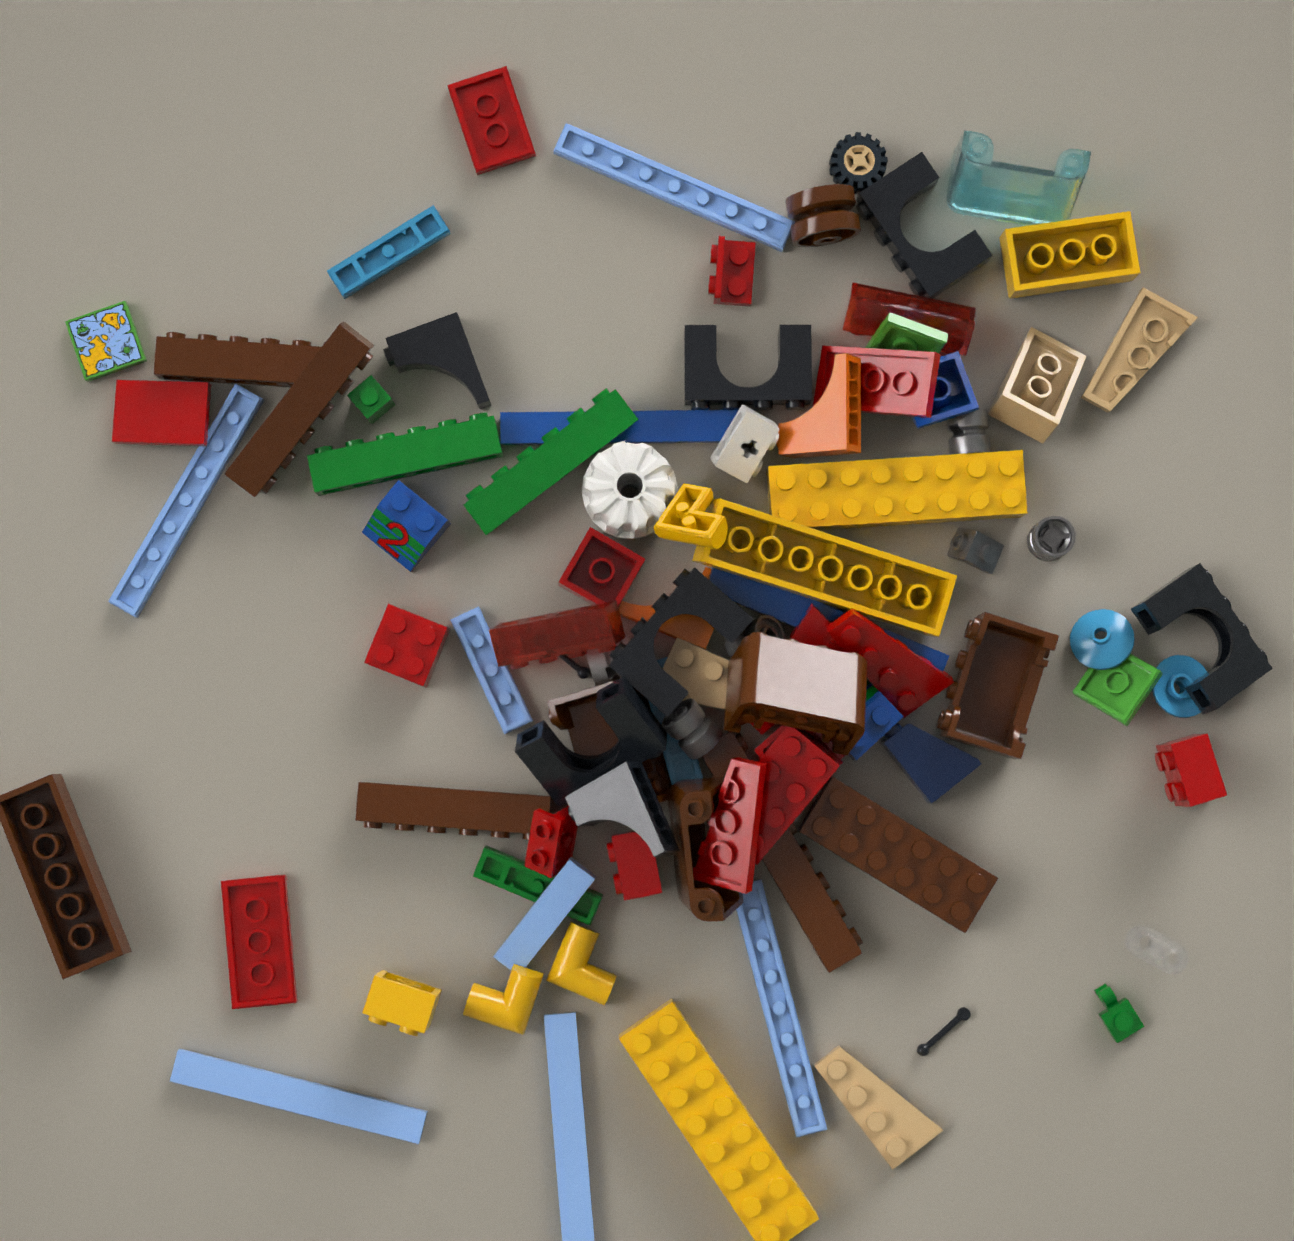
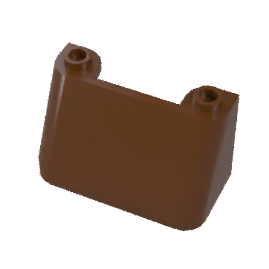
M614 681L547 701L551 723L560 730L568 729L575 753L587 756L599 755L607 752L617 743L618 738L596 709L597 691ZM636 690V692L639 694V696L650 709L648 699ZM662 753L655 759H648L642 762L659 803L667 800L668 791L672 786Z
M725 777L679 780L670 787L667 795L670 828L680 851L673 854L678 897L696 918L707 922L724 921L744 903L743 893L697 881L693 877V868L696 867L700 856L698 854L700 845L706 839L704 822L716 811L720 800L718 795Z

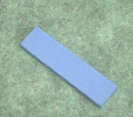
M478 606L451 619L450 621L503 733L507 734L532 722L531 714L480 607Z
M570 857L493 957L510 970L513 964L526 967L589 888L596 875Z

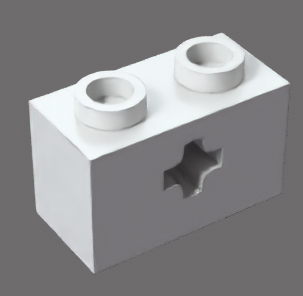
M742 404L710 459L717 468L748 483L751 476L756 477L763 465L762 458L766 451L772 450L776 445L780 429L774 421ZM743 443H753L751 448L745 447L743 449L741 446Z

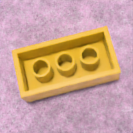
M1130 211L1008 228L999 237L1009 299L1130 282L1140 274Z

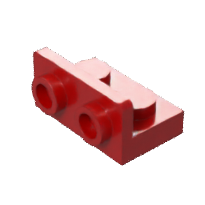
M719 236L718 245H711L710 263L716 264L715 276L709 275L708 294L714 295L713 304L751 307L756 242L725 240V236Z
M569 806L555 814L540 808L533 812L525 867L552 878L558 874L569 858L573 857L578 826L569 815Z

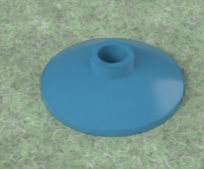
M1107 609L1094 610L1083 615L1074 624L1070 634V646L1076 659L1086 667L1096 670H1107L1122 664L1130 656L1135 641L1134 632L1129 621L1123 615ZM1103 631L1107 633L1104 639H1097L1095 637L1098 632Z
M1174 655L1161 661L1156 668L1163 675L1152 689L1153 696L1158 705L1166 713L1178 718H1189L1201 713L1185 688L1207 672L1203 665L1194 658L1185 655ZM1174 683L1180 688L1179 694L1174 689Z

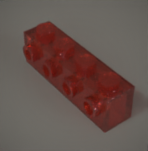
M852 282L844 315L843 331H848L857 336L868 335L873 337L890 312L948 333L947 343L941 351L946 354L959 351L960 355H967L976 322L975 307Z
M617 600L502 622L489 630L498 667L510 665L511 669L525 667L532 660L539 659L540 664L553 662L558 659L559 655L568 654L569 658H577L586 655L587 650L597 649L598 653L612 651L616 648V644L626 638Z

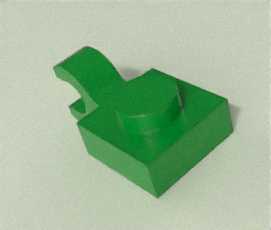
M1105 983L1094 990L1105 1007V1010L1098 1015L1116 1043L1121 1042L1145 1027L1127 998L1124 997L1118 1001L1110 986H1107Z

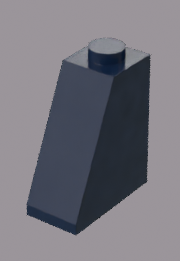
M896 723L884 735L887 739L881 743L927 803L930 804L982 764L979 759L910 723L903 726Z

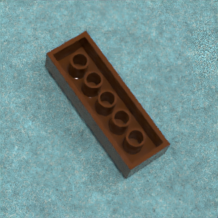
M62 774L48 775L0 795V822L62 979L69 978L132 952Z
M830 777L797 830L963 933L967 932L998 880V877L834 777Z

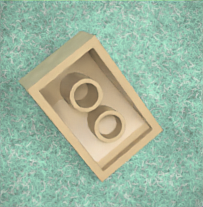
M1031 327L996 393L988 415L1043 444L1059 425L1086 356Z

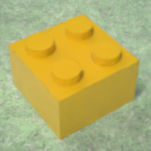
M381 970L374 975L362 1013L369 1015L368 1020L382 1026H387V1023L391 1022L400 1025L399 1031L412 1036H418L419 1032L425 1033L430 1027L442 989Z

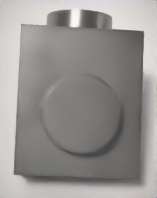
M958 528L951 540L947 556L964 561L984 573L993 574L1004 545L979 531Z

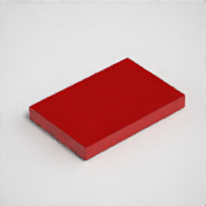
M507 66L447 85L477 175L536 156Z
M116 380L112 442L115 444L207 446L212 384L209 382Z

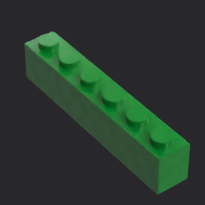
M607 388L591 399L595 404L586 412L579 408L566 418L570 423L561 431L554 427L541 437L544 444L536 450L531 446L516 456L519 463L511 469H508L506 465L490 476L494 482L486 488H483L480 484L465 495L469 501L463 504V506L485 535H488L639 420L616 389L611 393Z
M477 413L469 416V421L457 423L456 419L441 421L438 423L437 428L426 430L425 426L412 427L407 429L408 434L395 436L394 432L377 435L376 441L364 443V439L345 442L346 447L334 450L333 446L318 447L314 449L315 454L307 455L314 492L318 496L503 457L494 415L488 417L487 413Z

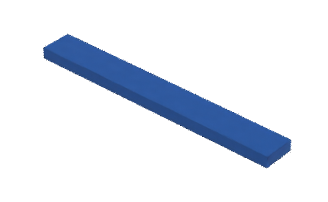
M738 410L633 411L639 420L608 444L622 441L633 444L719 443ZM575 411L500 412L501 445H542L544 442L541 437L554 427L561 431L570 423L566 418Z
M712 568L708 577L715 586L736 604L763 615L773 616L778 621L793 627L800 624L811 603L831 623L845 613L816 600ZM882 628L886 634L895 640H900L915 654L923 656L937 669L944 671L950 655Z

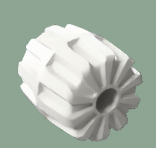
M625 441L614 443L612 447L595 456L585 473L582 485L584 506L591 520L602 531L617 538L628 540L646 537L654 533V525L678 492L675 473L666 458L650 445L645 443H626ZM632 487L638 491L639 495L633 498H626L621 493L625 488Z

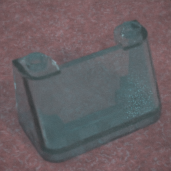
M964 130L953 153L946 196L947 204L953 212L1027 226L1070 220L1089 168L1091 151L1080 149L1063 151L1057 159L1055 171L992 161L994 148L991 139L982 133Z

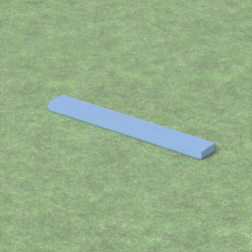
M567 123L553 151L557 156L780 252H783L791 233L790 228L795 223L791 219Z
M235 383L208 429L207 446H199L110 597L109 603L136 618L139 617L262 406L263 398Z
M762 879L753 881L752 891L747 894L743 893L744 903L736 911L797 1138L827 1130Z
M576 1012L544 1014L562 1241H595Z
M178 1049L170 1082L416 1144L420 1143L428 1112L184 1049Z

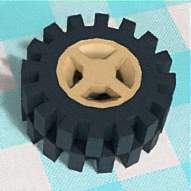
M856 132L855 136L851 137V134H848L844 140L840 139L833 149L829 162L830 175L834 176V183L852 186L854 194L856 191H863L883 178L887 168L888 157H885V147L881 148L880 141L877 138L875 141L872 140V135L868 133L866 137L861 136V132Z

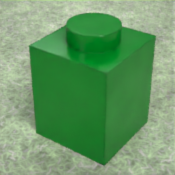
M372 375L347 394L371 425L396 405Z

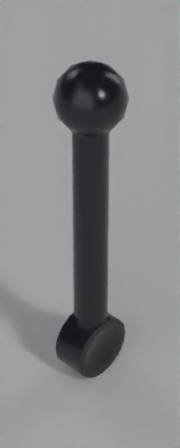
M541 632L536 635V642L539 645H545L575 669L579 678L585 679L589 676L590 671L587 667H581L551 643L545 633Z
M965 1007L959 1008L957 1016L926 1044L923 1043L917 1047V1053L920 1056L928 1055L929 1049L961 1020L965 1021L970 1018V1011Z

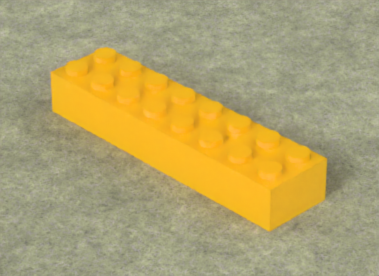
M1023 450L768 466L766 471L769 514L816 530L1021 518L1027 514Z
M721 498L713 499L709 505L708 513L724 515L728 526L726 540L719 549L696 545L692 559L693 562L847 611L853 608L863 616L926 636H940L957 575Z
M672 998L619 1034L620 1042L755 1241H789L819 1220L817 1212Z

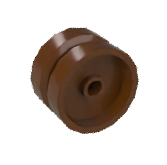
M832 184L813 187L792 194L785 200L788 218L797 221L790 228L792 243L796 247L830 245L853 238L861 232L858 214L849 211L856 204L854 188L850 185Z

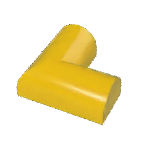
M683 483L653 528L655 534L663 539L719 549L726 540L728 526L724 515L705 512L714 499L712 488Z
M570 921L546 981L605 1006L617 975L588 963L600 933Z
M513 964L504 992L473 983L463 1015L524 1035L544 973Z

